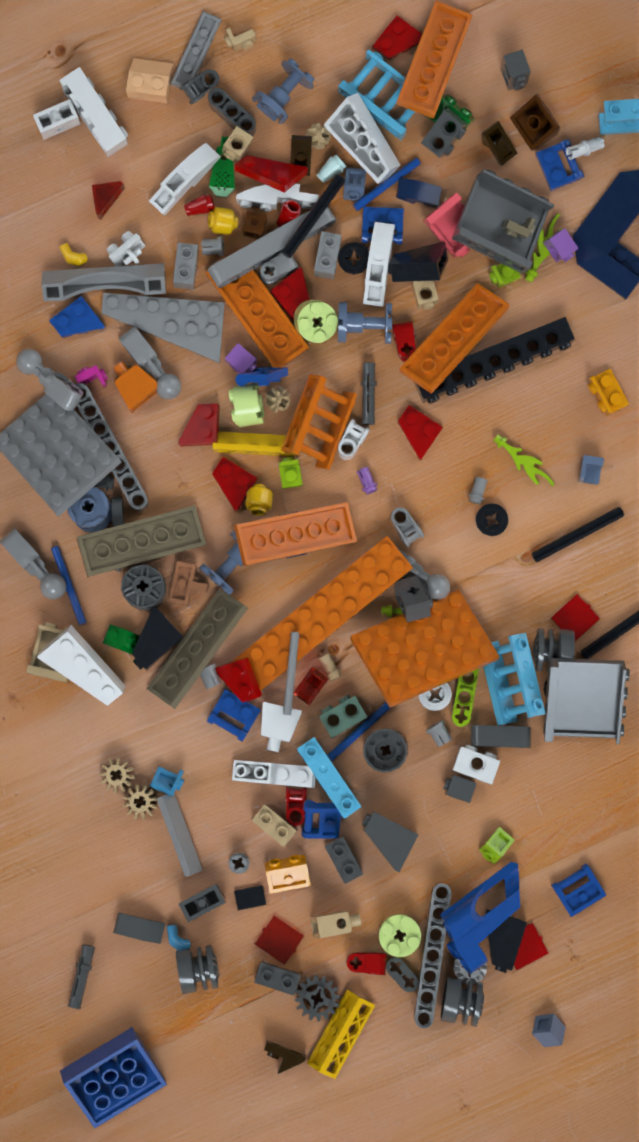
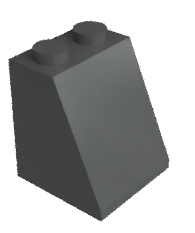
M374 811L371 815L367 813L362 823L365 826L364 832L393 869L400 872L418 834Z

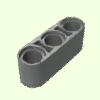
M221 88L212 89L208 94L211 109L233 129L238 126L244 130L242 125L250 123L252 128L244 131L254 136L256 133L255 119ZM219 96L223 100L220 103H215L212 101L213 98ZM229 110H236L238 112L233 117L227 115Z
M471 725V746L531 748V727Z

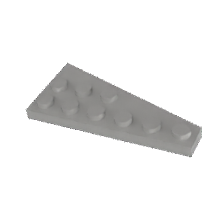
M103 293L102 315L132 327L135 326L140 331L147 332L159 339L183 349L185 348L220 364L225 303Z

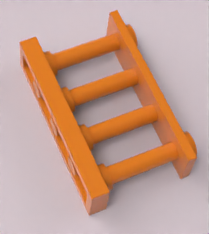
M309 374L281 451L293 455H299L301 451L317 459L316 468L330 470L350 413L355 406L357 394L343 391L341 395L325 387L327 378L321 375ZM321 394L338 402L335 414L318 406ZM314 413L331 421L328 433L310 424ZM307 432L324 440L321 452L303 444Z

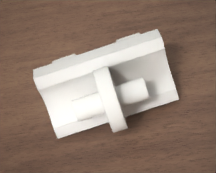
M127 231L121 237L124 244L120 247L116 244H111L106 249L114 266H123L124 264L127 266L132 261L136 265L140 263L136 257L142 253L141 250L146 246L137 233L132 234L130 231Z

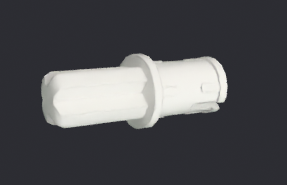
M600 137L589 141L583 140L580 144L567 147L566 155H571L568 157L569 160L583 155L589 156L591 152L604 148V140Z

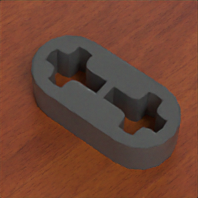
M112 497L113 527L124 524L123 498Z
M392 957L387 961L386 970L388 974L404 991L413 992L418 988L419 981L417 976L400 958ZM391 962H400L399 968L402 971L401 974H399L396 970H394L393 972L390 971L392 967L390 964ZM404 974L409 979H411L412 977L415 979L413 981L414 986L412 988L410 986H404V984L406 983L405 980L402 978Z

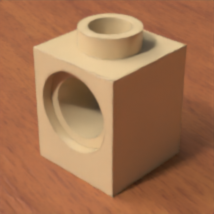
M236 126L223 145L222 152L224 156L231 161H240L251 146L254 137ZM239 143L242 148L234 149L231 144Z
M434 281L412 282L418 309L429 310L435 308L439 299ZM422 291H429L431 297L424 299L420 293Z

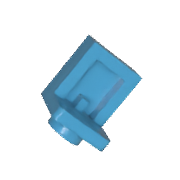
M158 767L150 787L173 796L175 790L180 791L185 779L181 778L184 771L180 770L177 775Z

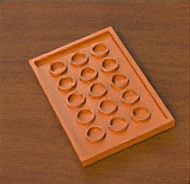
M459 590L449 593L444 599L433 600V607L430 608L431 617L407 622L404 615L400 614L351 635L350 640L389 708L499 659L497 651Z

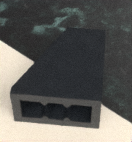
M440 242L394 254L388 268L392 281L440 280L448 262L446 243Z
M156 606L152 608L132 653L135 657L133 662L140 670L144 668L148 671L184 638Z
M486 909L485 915L491 910ZM510 916L488 935L491 963L495 965V970L507 973V970L512 971L527 925L526 921Z

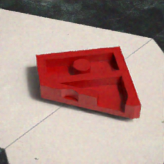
M248 657L215 667L218 676L242 703L262 696Z

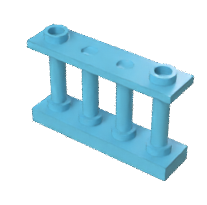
M368 49L366 59L369 62L352 82L347 83L343 80L338 86V92L345 98L359 93L373 119L401 141L407 131L405 124L415 111L407 109L396 120L389 116V112L395 106L406 78L384 62L383 57L379 53ZM376 66L385 74L367 95H362L358 92V87ZM393 79L400 87L387 103L379 108L374 104V98L388 81Z
M639 99L604 101V113H599L598 115L600 135L639 133Z
M526 633L508 636L510 643L502 646L499 645V641L491 642L499 655V659L483 666L498 726L517 722V715L527 712L528 718L546 714ZM512 651L515 663L505 666L502 654ZM517 672L520 684L509 686L507 674ZM522 692L524 704L514 707L512 694Z
M315 737L297 748V751L314 773L316 779L339 810L343 819L361 808V805Z

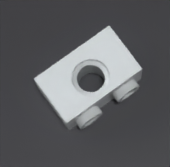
M467 744L465 748L460 747L452 771L492 785L500 764V760L496 759L497 755L485 752L484 755L477 752L478 748ZM472 759H481L482 767L479 770L472 768Z

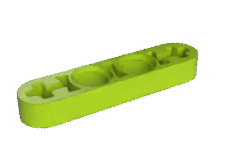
M479 669L472 671L474 680L470 683L464 682L462 676L458 677L452 711V722L458 727H464L470 722ZM466 691L470 694V701L468 703H462L459 700L461 692ZM457 704L462 707L469 706V711L464 709V716L467 717V720H463L462 723H458L459 720L455 718L456 715L460 714L461 708H456Z

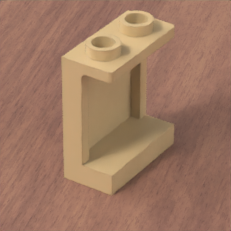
M45 622L44 626H38L39 631L33 655L26 673L69 684L68 678L37 658L40 650L64 631L56 629L57 625Z

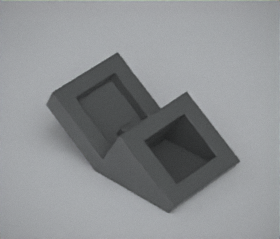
M118 912L113 933L160 944L165 923Z

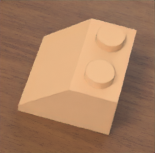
M133 58L127 80V97L168 104L173 64Z

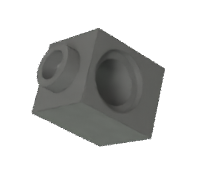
M452 775L451 779L447 777L443 789L447 790L445 795L470 803L477 783Z

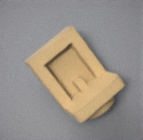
M226 28L224 39L228 47L232 46L234 52L241 49H250L256 43V35L253 29L234 37L230 28Z

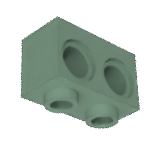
M347 695L339 700L340 704L333 708L330 705L321 710L322 715L319 718L331 739L367 718L356 696L351 698L350 695ZM352 704L356 706L357 713L354 716L346 714L345 708L347 705ZM330 715L338 716L339 724L337 726H330L327 723V718Z

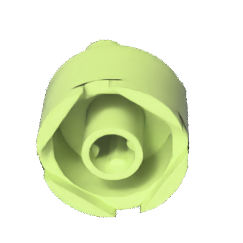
M309 300L297 307L294 313V325L297 332L306 340L322 343L334 335L338 325V317L334 309L325 302ZM314 317L318 319V324H314L312 321Z
M258 383L235 386L232 390H229L230 402H233L235 409L231 410L232 420L239 427L264 424L265 422L262 417H265L262 395L257 393V390L260 389Z
M394 914L387 917L381 924L378 933L382 948L388 954L395 957H406L412 954L418 948L421 941V931L418 924L411 917L404 914ZM397 930H400L402 933L405 932L402 941H399L398 938L394 939V936L397 935Z

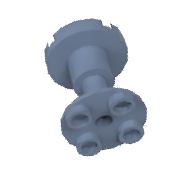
M293 59L281 62L282 67L289 76L280 87L274 86L268 95L257 91L252 97L253 102H259L256 106L273 121L279 119L278 124H284L288 119V115L283 108L289 102V94L299 83L307 89H313L312 82L314 78L309 73H303L298 69L299 65Z
M339 302L338 342L346 343V333H363V329L385 330V344H391V332H388V330H392V317H388V315H392V303H386L385 317H363V313L347 312V302Z
M93 487L68 508V514L79 528L85 532L92 533L103 530L111 523L112 505L103 491Z
M235 530L230 533V536L236 543L226 553L229 557L215 572L204 563L200 566V569L216 585L221 586L228 595H231L234 590L224 580L237 565L243 566Z

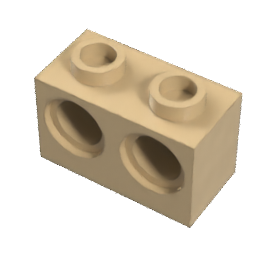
M266 804L251 820L283 847L297 832L295 828Z

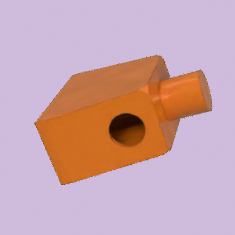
M121 361L113 368L119 375V378L114 383L131 413L157 394L158 382L137 364L129 369Z

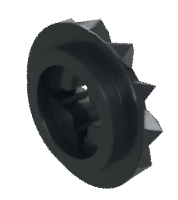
M348 243L339 251V266L345 273L352 275L363 273L367 269L369 251L360 243ZM353 251H355L356 257L360 258V260L356 261L355 266H353L351 260H348V258L352 257Z
M486 504L477 512L475 519L477 528L483 534L491 537L500 535L507 528L508 514L498 504ZM496 512L497 515L495 520L498 524L493 523L491 526L487 527V523L489 520L486 519L485 516L492 517V515H494Z

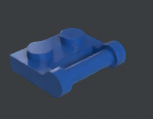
M569 139L535 154L550 191L585 177L583 171H580L575 158L569 160L568 157L571 155H566V148L572 146ZM560 151L564 152L573 174L567 176L558 152Z
M363 207L362 243L371 241L373 233H368V229H373L375 222L395 224L397 232L394 234L393 242H396V245H402L404 209Z
M259 367L254 372L238 374L235 381L239 386L247 385L248 382H256L258 386L270 385V382H279L282 377L288 376V367Z
M225 689L208 717L207 722L218 725L237 736V739L243 742L261 710L247 701L242 703L236 695ZM219 712L226 713L245 724L242 730L220 718L218 716Z
M313 800L305 801L303 807L305 820L301 835L308 839L339 838L341 813L334 803H316ZM313 813H319L318 828L312 827Z
M587 863L559 883L551 884L570 917H573L606 896ZM584 876L588 877V882L567 895L563 893L562 890Z

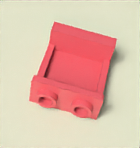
M458 193L451 195L423 220L440 242L446 243V249L453 258L457 256L462 258L470 251L467 246L452 239L464 208L463 203L460 201L462 198Z

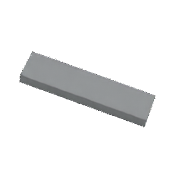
M203 11L172 78V86L179 88L185 82L198 75L222 19Z
M175 793L173 796L167 794L157 798L185 877L203 871Z

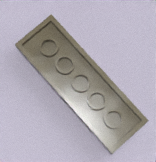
M195 505L76 537L87 577L206 545Z
M219 589L149 684L147 690L176 709L248 608Z

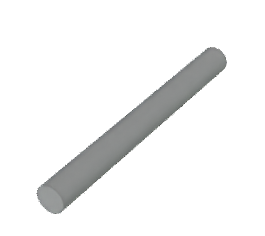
M291 632L283 715H291L299 632Z

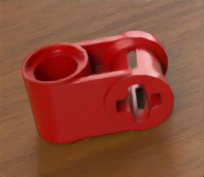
M412 321L392 324L398 356L403 362L416 351ZM404 348H408L410 354L406 355Z
M286 787V818L291 826L298 827L305 820L303 807L304 802L307 801V787L303 789H290V787ZM294 811L302 815L298 823L290 820V814Z
M354 952L347 957V967L350 971L356 973L385 975L387 954ZM354 957H358V960L362 961L361 964H358L357 968H353V964L350 963V960H354Z

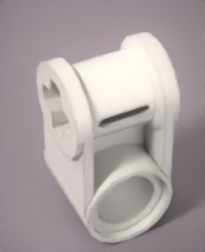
M352 419L338 445L339 457L343 460L352 459L360 445L363 444L370 429L368 427L365 429L356 424L355 420ZM344 445H349L353 451L346 454L341 448Z

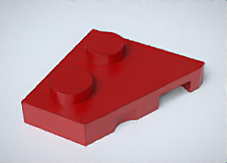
M396 15L373 44L372 49L387 60H390L399 53H405L418 45L422 33Z
M301 267L270 291L293 321L297 307L301 303L309 301Z
M218 403L198 404L178 441V445L184 447L218 443L220 405Z
M410 405L398 420V425L415 451L417 458L421 461L443 427Z
M222 457L212 473L236 512L246 499L247 490L253 487L258 479Z

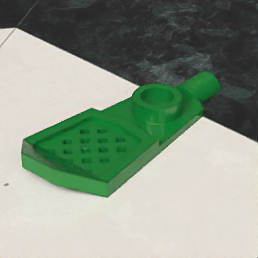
M221 137V146L216 149L220 156L224 154L222 152L223 145L229 137ZM220 158L212 168L209 188L216 197L227 198L235 190L234 161L228 158L226 160Z

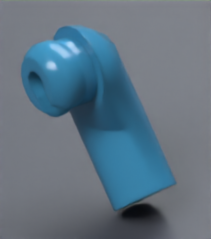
M177 925L167 926L169 944L176 950L190 949V941L188 939L183 940L178 936Z

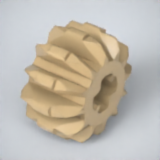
M121 758L116 759V765L112 759H109L111 767L105 764L102 765L107 771L106 773L99 772L100 776H106L100 782L101 784L109 782L105 788L106 790H110L112 785H114L113 793L118 792V786H120L122 792H125L126 789L123 784L131 787L132 783L127 781V779H135L134 775H128V772L133 771L134 768L129 767L125 769L129 763L127 760L120 766ZM120 770L122 772L120 774L122 775L121 780L116 779L114 781L112 778L114 777L112 775L113 771L118 772Z
M135 785L136 793L129 788L128 792L132 796L124 795L123 799L129 800V803L123 804V807H131L127 811V815L135 811L134 819H137L139 813H141L142 820H145V812L150 816L153 815L150 807L153 809L158 808L157 805L152 804V801H157L158 797H150L155 792L153 789L146 793L147 785L143 786L142 792H140V786ZM142 796L145 798L143 801H146V804L138 808L135 800L140 799Z

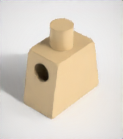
M348 911L310 917L313 938H325L351 933V927L361 926L359 913L349 915ZM337 920L341 921L340 927H337Z

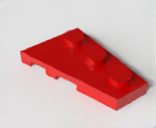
M246 155L235 164V171L285 193L308 174V167Z

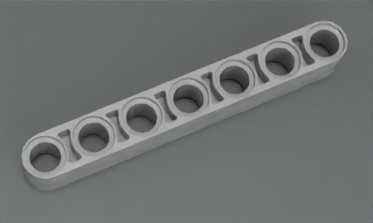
M329 207L325 209L303 242L332 226L337 221ZM310 211L212 265L207 271L217 287H224L280 254Z
M76 384L81 390L86 391V396L80 399L77 404L85 422L94 432L97 426H105V432L97 435L105 444H115V449L112 452L120 461L125 462L122 470L113 469L112 472L129 504L136 511L145 510L149 503L148 498L90 390L84 384ZM88 408H95V415L91 417L86 416L85 413ZM128 478H132L135 481L131 488L124 487V481ZM137 496L144 498V503L140 506L133 504V500Z
M444 883L436 884L431 892L414 1011V1021L420 1028L430 1027L434 1020L446 929L442 918L435 919L433 917V911L436 908H442L445 911L450 907L451 889ZM439 887L446 888L447 895L445 898L440 899L436 896V890ZM439 929L441 937L438 940H432L430 938L431 930ZM432 949L438 952V958L434 961L427 959V953ZM429 970L435 972V979L431 982L424 980V974ZM428 991L432 993V1000L425 1003L421 1001V995L423 992ZM421 1013L429 1015V1021L425 1024L418 1021V1016Z

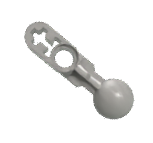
M135 326L118 338L138 366L143 368L147 374L152 375L156 382H158L156 392L161 398L171 400L180 394L181 382L179 378L164 372L157 354Z
M22 350L16 358L17 368L24 374H35L39 378V382L45 387L44 392L63 409L73 411L81 399L83 391L65 375L54 372L51 368H45L42 365V357L36 350Z
M15 528L0 540V543L20 566L27 570L30 575H34L40 580V590L44 597L56 600L64 595L66 591L64 578L59 574H50L45 569V563L40 558V555Z
M399 549L413 567L402 578L418 576L420 582L426 586L427 596L430 595L433 600H441L447 597L450 592L449 580L441 574H427L423 571V567L416 563L415 559Z

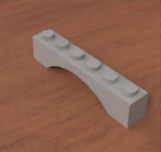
M164 263L42 271L44 302L62 301L84 292L100 289H124L144 295L166 294Z

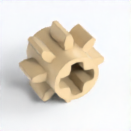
M320 123L311 125V128L307 129L305 135L312 136V147H315L316 150L325 148V145L329 144L331 137L330 132L325 126H321Z
M281 386L278 387V390L272 388L266 394L267 402L265 405L270 407V410L275 413L278 409L284 411L290 404L289 397L291 394L287 393L286 389Z

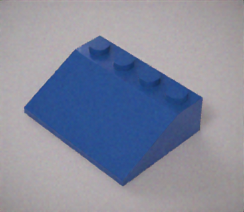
M133 1027L60 1070L63 1084L94 1128L167 1085Z

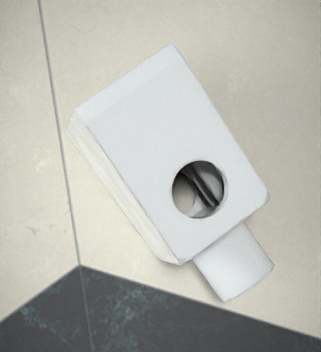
M263 702L261 736L269 738L267 750L279 752L281 741L290 742L302 710L292 708L291 715H283L284 706Z

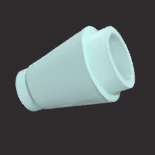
M335 154L333 157L330 156L316 175L325 184L337 174L344 172L343 169L346 165Z

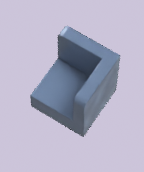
M583 455L578 482L598 485L604 458Z
M555 1014L539 1015L535 1017L532 1034L543 1047L560 1046L563 1044L566 1028Z

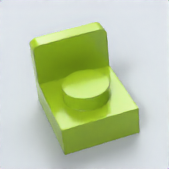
M503 264L493 265L490 268V280L498 288L521 278L519 272Z
M294 457L283 458L282 462L278 463L282 489L303 486L299 459L294 460Z
M498 827L479 851L486 860L495 864L515 840L501 827Z

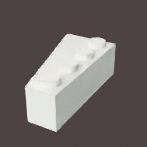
M80 67L59 80L64 94L68 100H71L73 107L107 157L128 145L127 132L123 126L119 127L115 122L117 120L111 109L108 111L105 106V100L100 93H96L94 84L89 77L85 76Z
M359 93L348 96L326 121L324 126L379 184L391 177L400 167V163Z
M72 625L41 649L37 656L38 659L107 706L123 694L126 687Z

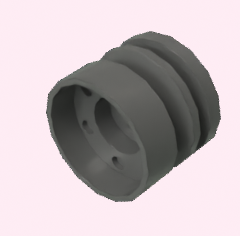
M138 565L125 573L122 579L121 590L123 597L132 607L141 611H149L155 606L158 607L162 604L166 596L167 586L157 569L149 565ZM142 582L149 585L148 588H145V592L138 589Z
M544 628L537 629V635L533 644V660L536 671L541 672L543 662H545L546 672H548L549 658L574 659V630L560 629L557 638H554L552 629H548L547 638H544Z
M379 729L371 733L366 739L363 747L364 758L367 764L374 770L392 772L400 768L406 761L408 744L398 731ZM390 745L392 753L384 756L381 747Z
M211 945L206 946L207 955L203 956L201 947H197V957L192 956L190 949L176 951L182 994L197 992V982L202 983L204 991L208 990V980H211L213 989L218 988L219 968L217 957Z
M447 977L442 1000L441 1021L455 1023L458 1014L462 1015L463 1025L467 1024L468 1016H471V1026L477 1027L484 1005L483 983L477 982L475 991H472L473 982L469 981L466 990L462 989L461 979Z

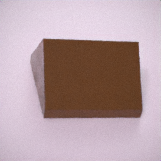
M539 94L533 96L510 117L531 151L557 136L560 129L559 124Z

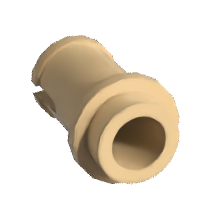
M330 653L318 659L327 674V679L329 678L330 681H333L341 676V670L336 667Z

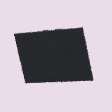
M263 885L234 891L238 910L266 905Z

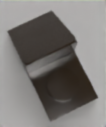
M499 121L482 133L483 145L490 148L498 164L504 165L518 154Z
M292 135L290 164L308 167V174L305 176H310L312 136Z
M267 1040L264 1048L267 1051V1055L275 1059H279V1056L283 1058L278 1074L305 1062L306 1055Z

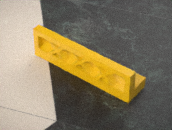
M219 432L218 443H213L212 446L213 453L295 457L293 454L281 451L286 435Z
M347 989L307 1064L318 1072L336 1079L371 1015L375 1004ZM362 1004L367 1005L364 1012L359 1015ZM355 1024L353 1032L349 1033L350 1026ZM345 1042L344 1049L339 1052L338 1048L340 1044ZM335 1061L332 1071H328L327 1068L330 1063Z

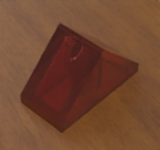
M121 181L92 185L95 211L98 219L102 220L124 191L125 187Z
M312 666L293 694L310 706L329 679Z

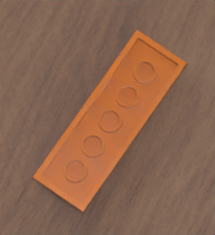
M435 1L397 99V105L434 119L471 22L472 14Z
M254 270L221 288L217 287L208 271L205 272L272 367H284L309 349L306 342Z
M477 283L399 368L400 373L432 394L509 309V303Z
M348 502L234 525L243 566L357 542Z

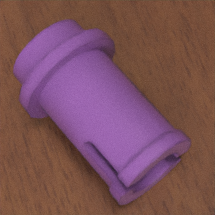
M369 467L358 470L356 473L362 483V491L366 495L377 491L378 485L374 483Z

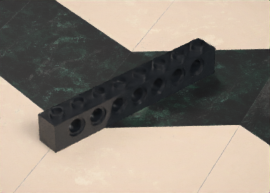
M563 317L464 357L444 379V387L435 389L432 394L416 383L415 386L422 403L428 401V404L440 400L439 396L447 394V396L454 395L459 392V388L464 386L466 389L474 387L479 380L489 381L495 378L499 372L503 371L506 374L515 370L514 366L519 364L523 366L529 365L534 362V358L539 356L542 359L553 354L552 351L560 349V351L566 350L571 347L575 338L566 317ZM553 335L556 338V343H548L546 336ZM533 342L537 345L538 349L530 351L527 348V344ZM515 350L518 352L519 357L512 359L509 357L508 352ZM493 357L498 358L500 365L492 366L489 360ZM478 365L481 368V372L474 374L470 367ZM457 372L462 375L463 379L457 382L452 379L451 375Z

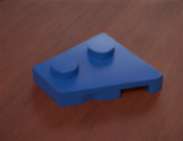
M82 296L49 320L62 338L94 330H104L106 328Z

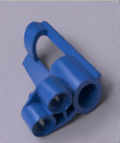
M510 862L440 914L448 936L451 939L446 946L452 956L460 960V963L469 974H472L488 962L487 957L478 944L520 908L519 870L517 863ZM505 879L506 900L486 915H478L475 911L478 898Z

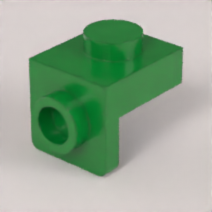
M110 624L103 644L132 655L139 635Z

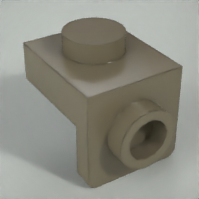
M532 217L527 218L523 226L511 220H504L501 228L506 230L505 234L513 238H517V236L528 238L535 230L536 225L534 222L536 219Z

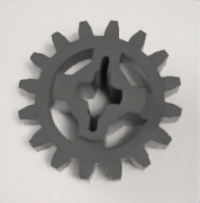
M315 975L313 981L307 977V984L300 983L302 990L296 989V993L300 995V997L295 998L296 1002H300L297 1010L303 1009L302 1016L309 1014V1020H312L314 1016L317 1017V1021H320L321 1016H324L327 1020L329 1012L335 1014L333 1006L339 1007V1003L335 1002V999L340 998V995L335 994L338 987H331L332 980L328 983L325 982L326 976L318 980V976ZM318 984L317 989L313 991L306 990L309 986ZM325 987L329 989L332 999L326 996L324 992ZM319 989H321L320 994L323 1001H319L316 1007H314L315 1003L312 995H316ZM303 998L309 1000L311 1004L310 1010L306 1007ZM323 1005L329 1006L326 1010L317 1012L319 1007Z

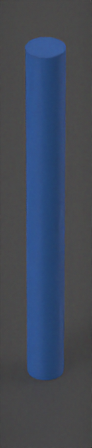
M417 158L413 159L354 203V209L358 211L399 181L400 178H403L421 164Z
M59 546L53 547L51 551L60 575L66 582V591L78 624L83 625L87 621Z
M387 702L379 707L327 755L331 761L336 759L392 707L389 708Z

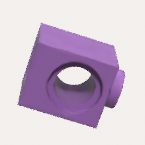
M565 228L543 242L555 262L561 260L564 262L575 256L573 252L578 249Z
M239 343L225 357V362L238 374L251 373L257 368V359Z

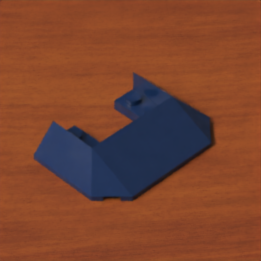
M639 170L620 172L572 237L578 247L575 251L577 265L625 300L639 283V257L618 242L639 215Z

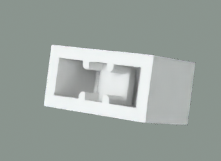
M70 99L33 115L43 140L80 125L79 118Z

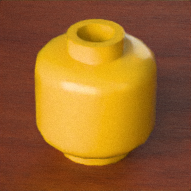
M216 207L212 212H209L208 228H211L213 233L230 235L233 229H237L238 217L235 216L232 209Z
M256 484L254 487L249 488L246 493L245 503L247 510L255 516L266 515L272 508V491L263 484Z

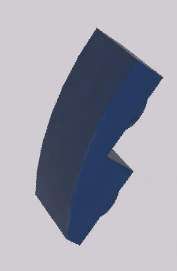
M400 178L396 198L411 204L419 202L436 208L439 205L442 188L422 181Z

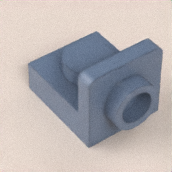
M346 168L343 199L358 201L364 197L366 171L364 169Z

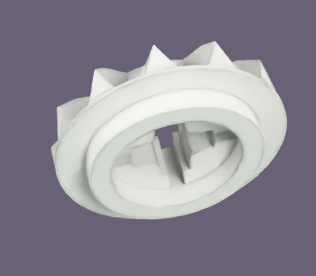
M448 683L432 689L435 691L440 687L442 688L438 694L442 701L437 698L429 701L431 693L427 691L419 695L421 704L432 711L445 708L449 704L452 695Z
M456 959L454 962V973L465 984H468L469 981H472L473 984L480 982L487 972V964L485 963L479 970L477 969L470 974L469 977V973L461 967L460 960Z

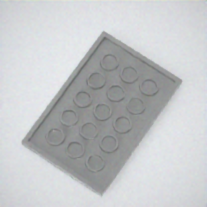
M47 394L0 433V451L58 517L121 463L120 459L75 410L67 411L63 409Z

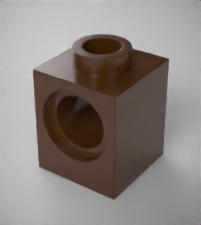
M247 211L242 229L243 236L254 239L263 237L268 222L267 215Z

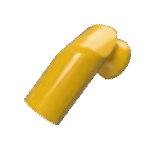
M68 243L59 247L68 264L82 266L87 263V255L85 253L72 252Z

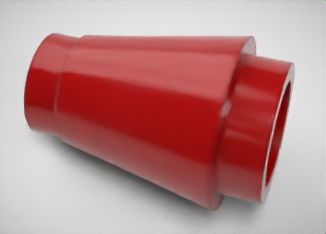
M203 194L185 204L184 208L187 216L209 213L214 210L215 204L211 194Z
M288 200L282 204L276 221L278 227L300 216L301 207L296 201Z

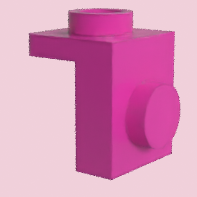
M97 365L91 368L84 367L75 375L78 384L85 385L99 378L103 388L107 386L105 381L108 378L103 368L99 370Z

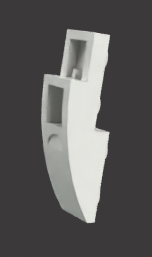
M207 143L203 144L160 184L162 187L149 202L163 215H166L191 186H196L221 156Z
M300 184L293 185L285 193L268 185H262L245 190L236 196V202L240 204V207L248 209L252 208V206L260 207V210L263 211L277 210L278 202H281L282 205L288 200L296 201L301 205V208L311 210L319 199V195L300 192Z
M374 223L365 278L363 304L384 306L395 224Z
M234 760L232 781L315 788L316 776L309 766Z

